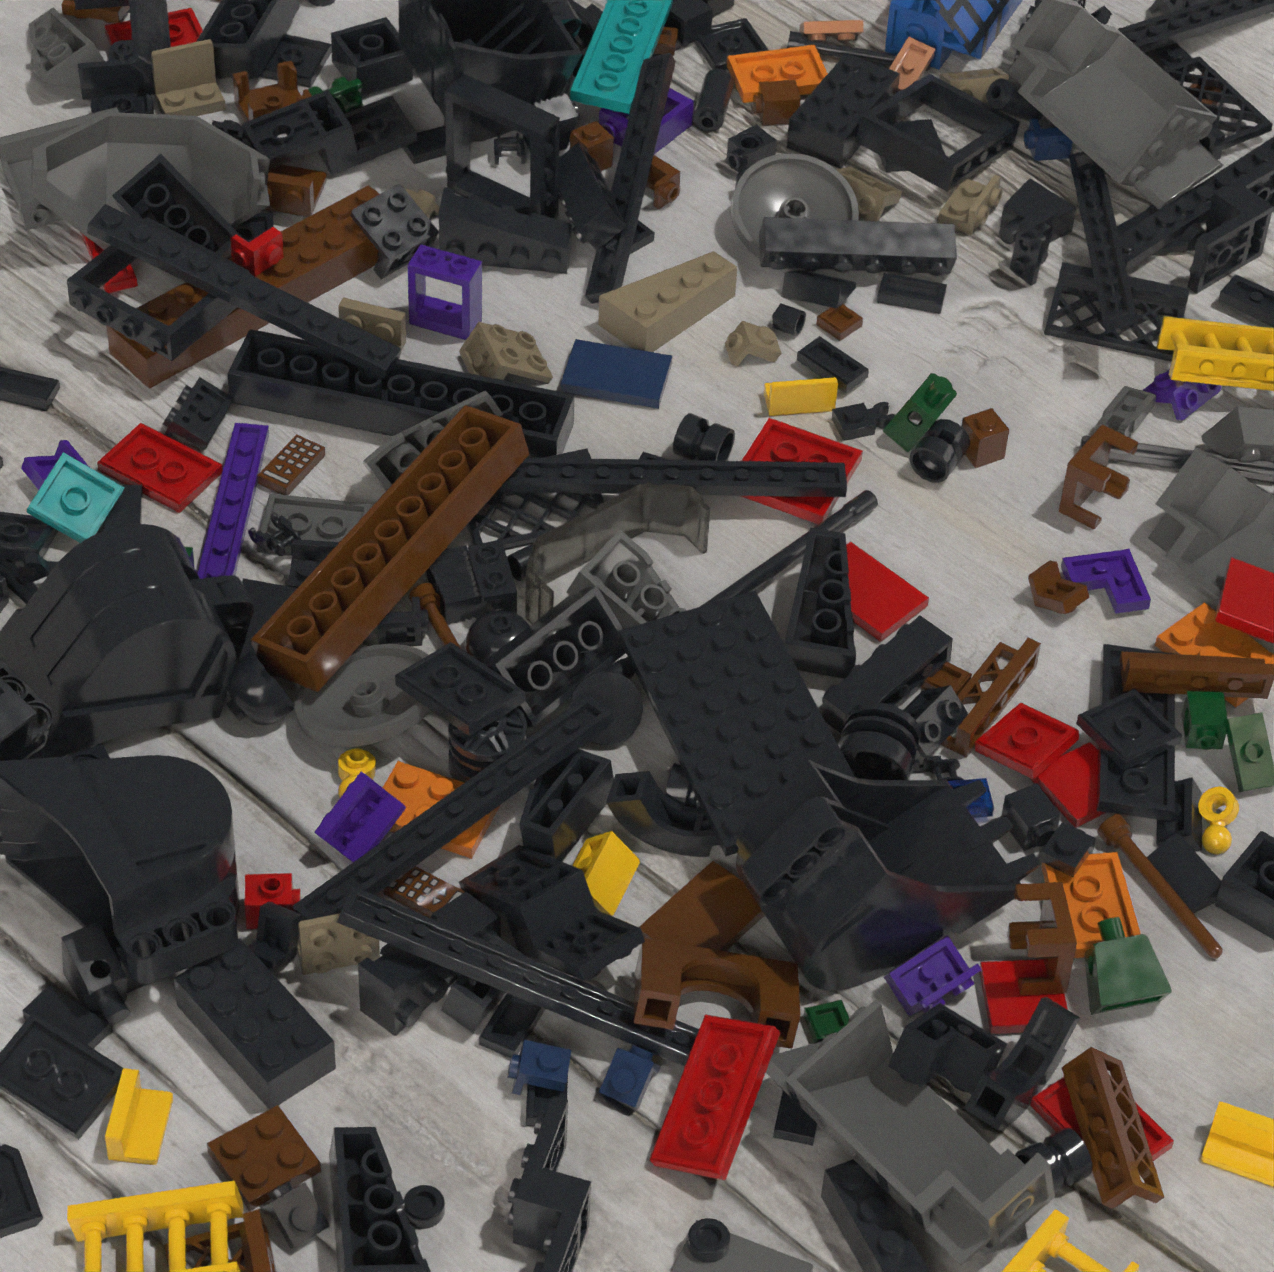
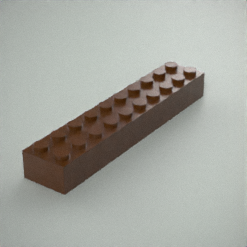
M368 185L281 231L284 258L257 275L256 278L305 302H310L374 267L379 258L377 256L379 251L351 218L350 213L354 208L378 196L380 193ZM185 282L136 309L169 326L209 293ZM237 307L173 361L151 351L135 340L128 339L124 334L107 326L109 353L150 389L246 337L249 329L258 330L268 325L269 322Z
M465 405L251 638L257 658L265 667V670L319 692L528 457L529 451L521 424Z

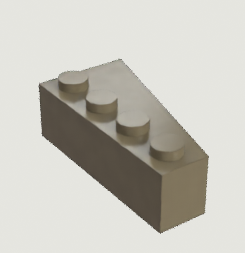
M713 251L599 296L598 325L632 349L654 352L735 297L737 266Z

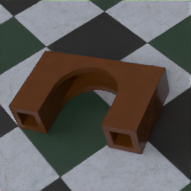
M644 938L645 942L640 946L635 970V1024L673 1030L681 996L694 991H710L724 994L743 1004L750 1012L753 1023L775 1026L780 1032L776 1043L777 1047L793 1048L801 1016L798 966L796 963Z

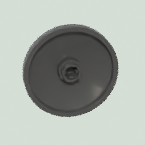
M784 153L766 157L750 166L744 172L736 185L732 197L731 219L739 239L750 252L760 258L759 231L764 217L858 221L859 209L853 189L835 168L811 156ZM786 268L788 270H803L801 268Z
M379 644L356 649L319 692L304 686L299 687L295 696L294 709L301 729L307 736L317 742L339 747L368 745L389 739L408 730L421 721L431 709L395 685V675L428 656V654L418 648L400 644Z

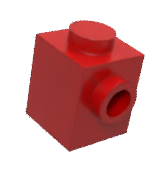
M292 873L245 874V917L247 929H257L260 906L270 901L293 911L292 906L301 900V889H293Z

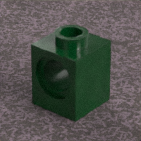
M1187 691L1181 714L1186 748L1222 749L1226 737L1224 720L1227 719L1224 692Z

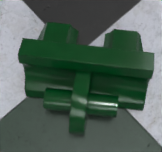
M344 76L334 79L331 83V88L326 89L330 91L343 114L363 107L361 98L363 85L358 78L349 81ZM317 86L308 89L311 96L324 92Z

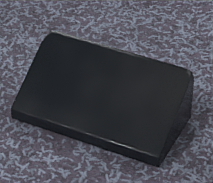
M804 270L787 271L784 274L782 296L838 308L856 289L857 283Z
M1192 777L1175 781V812L1172 822L1157 820L1156 844L1158 847L1169 837L1178 833L1194 851L1202 850V815L1198 808L1202 793Z
M1180 834L1172 835L1147 856L1148 860L1193 913L1216 903L1221 880Z

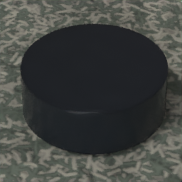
M419 1185L413 1187L405 1194L403 1199L405 1203L404 1210L410 1225L426 1229L437 1225L443 1219L445 1200L437 1188L429 1185Z
M705 1218L696 1221L690 1227L687 1246L694 1258L702 1262L711 1263L721 1260L727 1254L730 1244V1233L721 1221Z

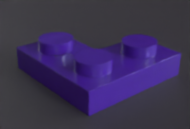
M1130 549L1062 558L1061 569L1065 579L1087 585L1088 590L1105 588L1115 614L1149 609L1151 598Z

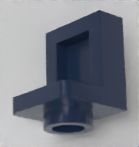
M1037 118L1030 119L1029 128L1024 132V146L1030 150L1033 160L1044 161L1069 158L1068 155L1071 154L1073 141L1058 128L1041 129Z
M524 1040L520 1054H512L507 1078L514 1079L512 1094L520 1095L524 1084L564 1092L571 1050Z
M632 1045L628 1052L618 1047L599 1093L639 1109L653 1073L658 1074L661 1066L652 1062L654 1054Z

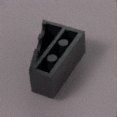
M577 749L538 777L533 789H530L519 823L523 846L563 861L607 804L606 801L614 780L611 760Z

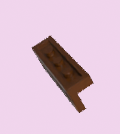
M1028 637L1019 650L1002 642L998 643L958 694V698L963 705L977 704L959 725L956 738L949 735L940 745L966 758L975 748V741L988 731L1037 667L1040 642ZM1002 656L1010 661L1004 669L1000 670L997 661ZM994 680L987 691L982 692L980 683Z
M1121 651L1119 658L1123 692L1133 689L1143 693L1186 695L1187 691L1224 692V697L1268 699L1274 681V664H1265V659L1123 651Z
M1090 1047L1061 1068L1083 1142L1091 1156L1092 1172L1102 1205L1114 1209L1134 1195L1156 1204L1165 1197L1123 1063L1115 1057Z

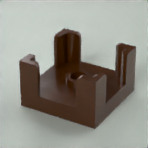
M292 61L277 64V84L249 90V78L246 71L233 74L234 102L244 122L311 97L308 89L303 90L302 96L297 89V71Z
M1103 424L1068 462L1059 507L1060 513L1094 530L1101 523L1102 517L1080 506L1094 490L1104 492L1116 499H1121L1128 491L1130 479L1127 476L1107 467L1111 445L1132 455L1136 453L1138 446L1137 441Z
M1063 883L1016 884L1014 891L1015 900H1043L1040 921L1009 923L1007 931L1009 947L1013 950L1027 949V955L1030 958L1043 957L1047 977L1019 978L1020 996L1067 993L1077 941Z

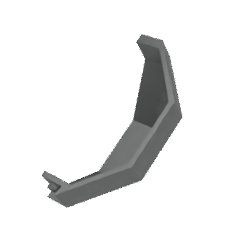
M105 112L32 149V196L105 250L110 244L87 234L88 223L105 204L121 211L112 195L158 155L162 154L233 228H236L270 206L267 188L270 159L198 116Z

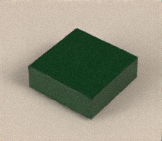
M842 1000L804 1008V1018L814 1043L823 1041L832 1033L837 1034L848 1024L850 1019Z

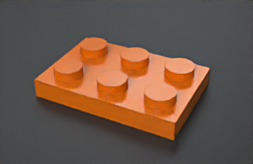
M815 45L727 56L728 70L734 79V84L743 103L753 102V96L758 95L759 82L795 80L799 95H808L813 92L828 74Z
M1205 602L1159 634L1155 643L1158 649L1167 653L1265 659V664H1274V654L1246 633L1214 621L1217 611ZM1224 697L1235 708L1248 699Z
M397 761L382 788L402 802L406 809L389 831L395 833L460 787L464 782ZM500 805L445 844L441 849L472 859Z
M1117 852L1089 854L1074 877L1042 862L1041 869L1045 883H1063L1077 941L1074 958H1084L1085 952L1093 944L1102 942L1097 925L1102 920L1120 917L1125 937L1141 934Z

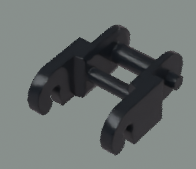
M497 133V139H494L495 165H499L501 151H517V156L521 158V164H525V144L523 138H520L519 133H516V137H501L500 133ZM501 144H516V146H501Z
M274 512L270 515V519L279 531L269 535L267 532L262 533L260 530L256 532L255 528L252 527L248 530V534L251 540L266 552L271 550L278 556H283L285 554L284 548L290 545L292 540H301L300 533L292 528V522L282 515L278 517V514ZM281 535L286 537L281 542L276 540Z
M940 755L925 757L921 765L918 759L913 761L912 769L915 772H931L936 775L937 780H947L953 790L965 784L964 779L957 776L956 770L960 767V762L957 759H941ZM941 773H949L950 777L942 778Z

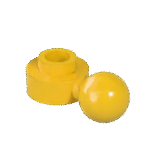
M355 748L345 751L340 755L338 759V775L342 782L338 788L339 798H341L348 785L355 780L361 771L371 779L375 777L376 760L370 752Z
M1213 787L1203 793L1199 800L1198 808L1202 817L1210 824L1202 834V845L1209 853L1219 855L1225 853L1231 846L1232 836L1225 826L1233 822L1237 817L1239 803L1227 788ZM1226 806L1223 812L1216 813L1219 807Z

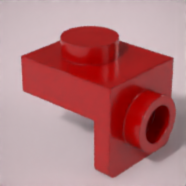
M271 227L251 242L244 240L238 235L230 238L232 261L249 270V273L255 277L284 258L282 232L274 227Z

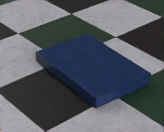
M575 339L561 381V392L659 409L672 366V355Z

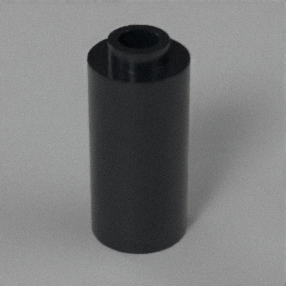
M713 69L707 72L704 77L693 116L695 124L702 130L716 131L724 123L734 86L733 77L725 70Z
M1000 78L989 86L987 102L992 108L1027 122L1034 118L1040 120L1044 116L1018 93L1021 85Z

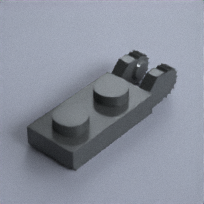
M1124 386L1103 411L1096 431L1103 424L1109 428L1111 426L1115 431L1129 437L1130 432L1133 433L1155 406L1156 395Z

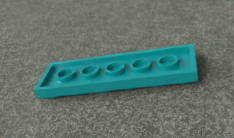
M608 0L571 87L570 100L630 114L643 59L653 56L673 5V0Z

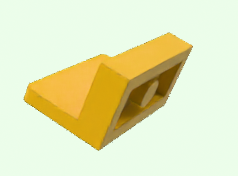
M820 378L764 383V397L769 416L832 411L836 407L838 382L836 378Z
M609 831L586 839L572 866L583 870L595 906L601 912L612 916L640 860L613 831Z
M123 1068L105 1134L108 1160L156 1165L159 1160L173 1104V1093L142 1089L140 1073L136 1069Z
M1219 1101L1201 1161L1274 1187V1119Z

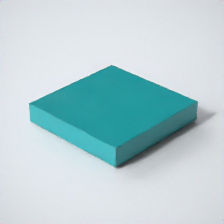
M63 452L31 501L26 512L81 543L98 533L124 492L125 487Z

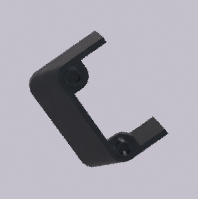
M74 0L76 10L129 6L132 40L118 41L109 48V61L77 63L82 100L93 99L95 96L98 99L103 96L104 89L117 85L135 86L139 88V93L146 95L147 92L149 95H154L151 53L171 47L167 1Z

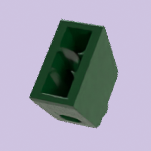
M931 373L883 429V432L906 452H909L957 396V392L952 388L951 382L945 377H939L937 374ZM913 411L918 412L922 416V420L918 424L912 423L909 419Z
M1120 917L1105 919L1097 923L1102 942L1093 944L1085 952L1084 956L1091 1015L1160 1002L1172 993L1166 975L1145 934L1125 937Z

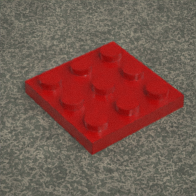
M769 418L742 461L845 463L848 484L862 461L863 451ZM741 496L815 524H820L828 517L839 497Z

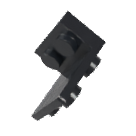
M401 184L395 185L354 208L350 213L351 218L379 251L377 255L379 258L373 270L380 279L406 266L420 244L432 247L439 234L438 229Z

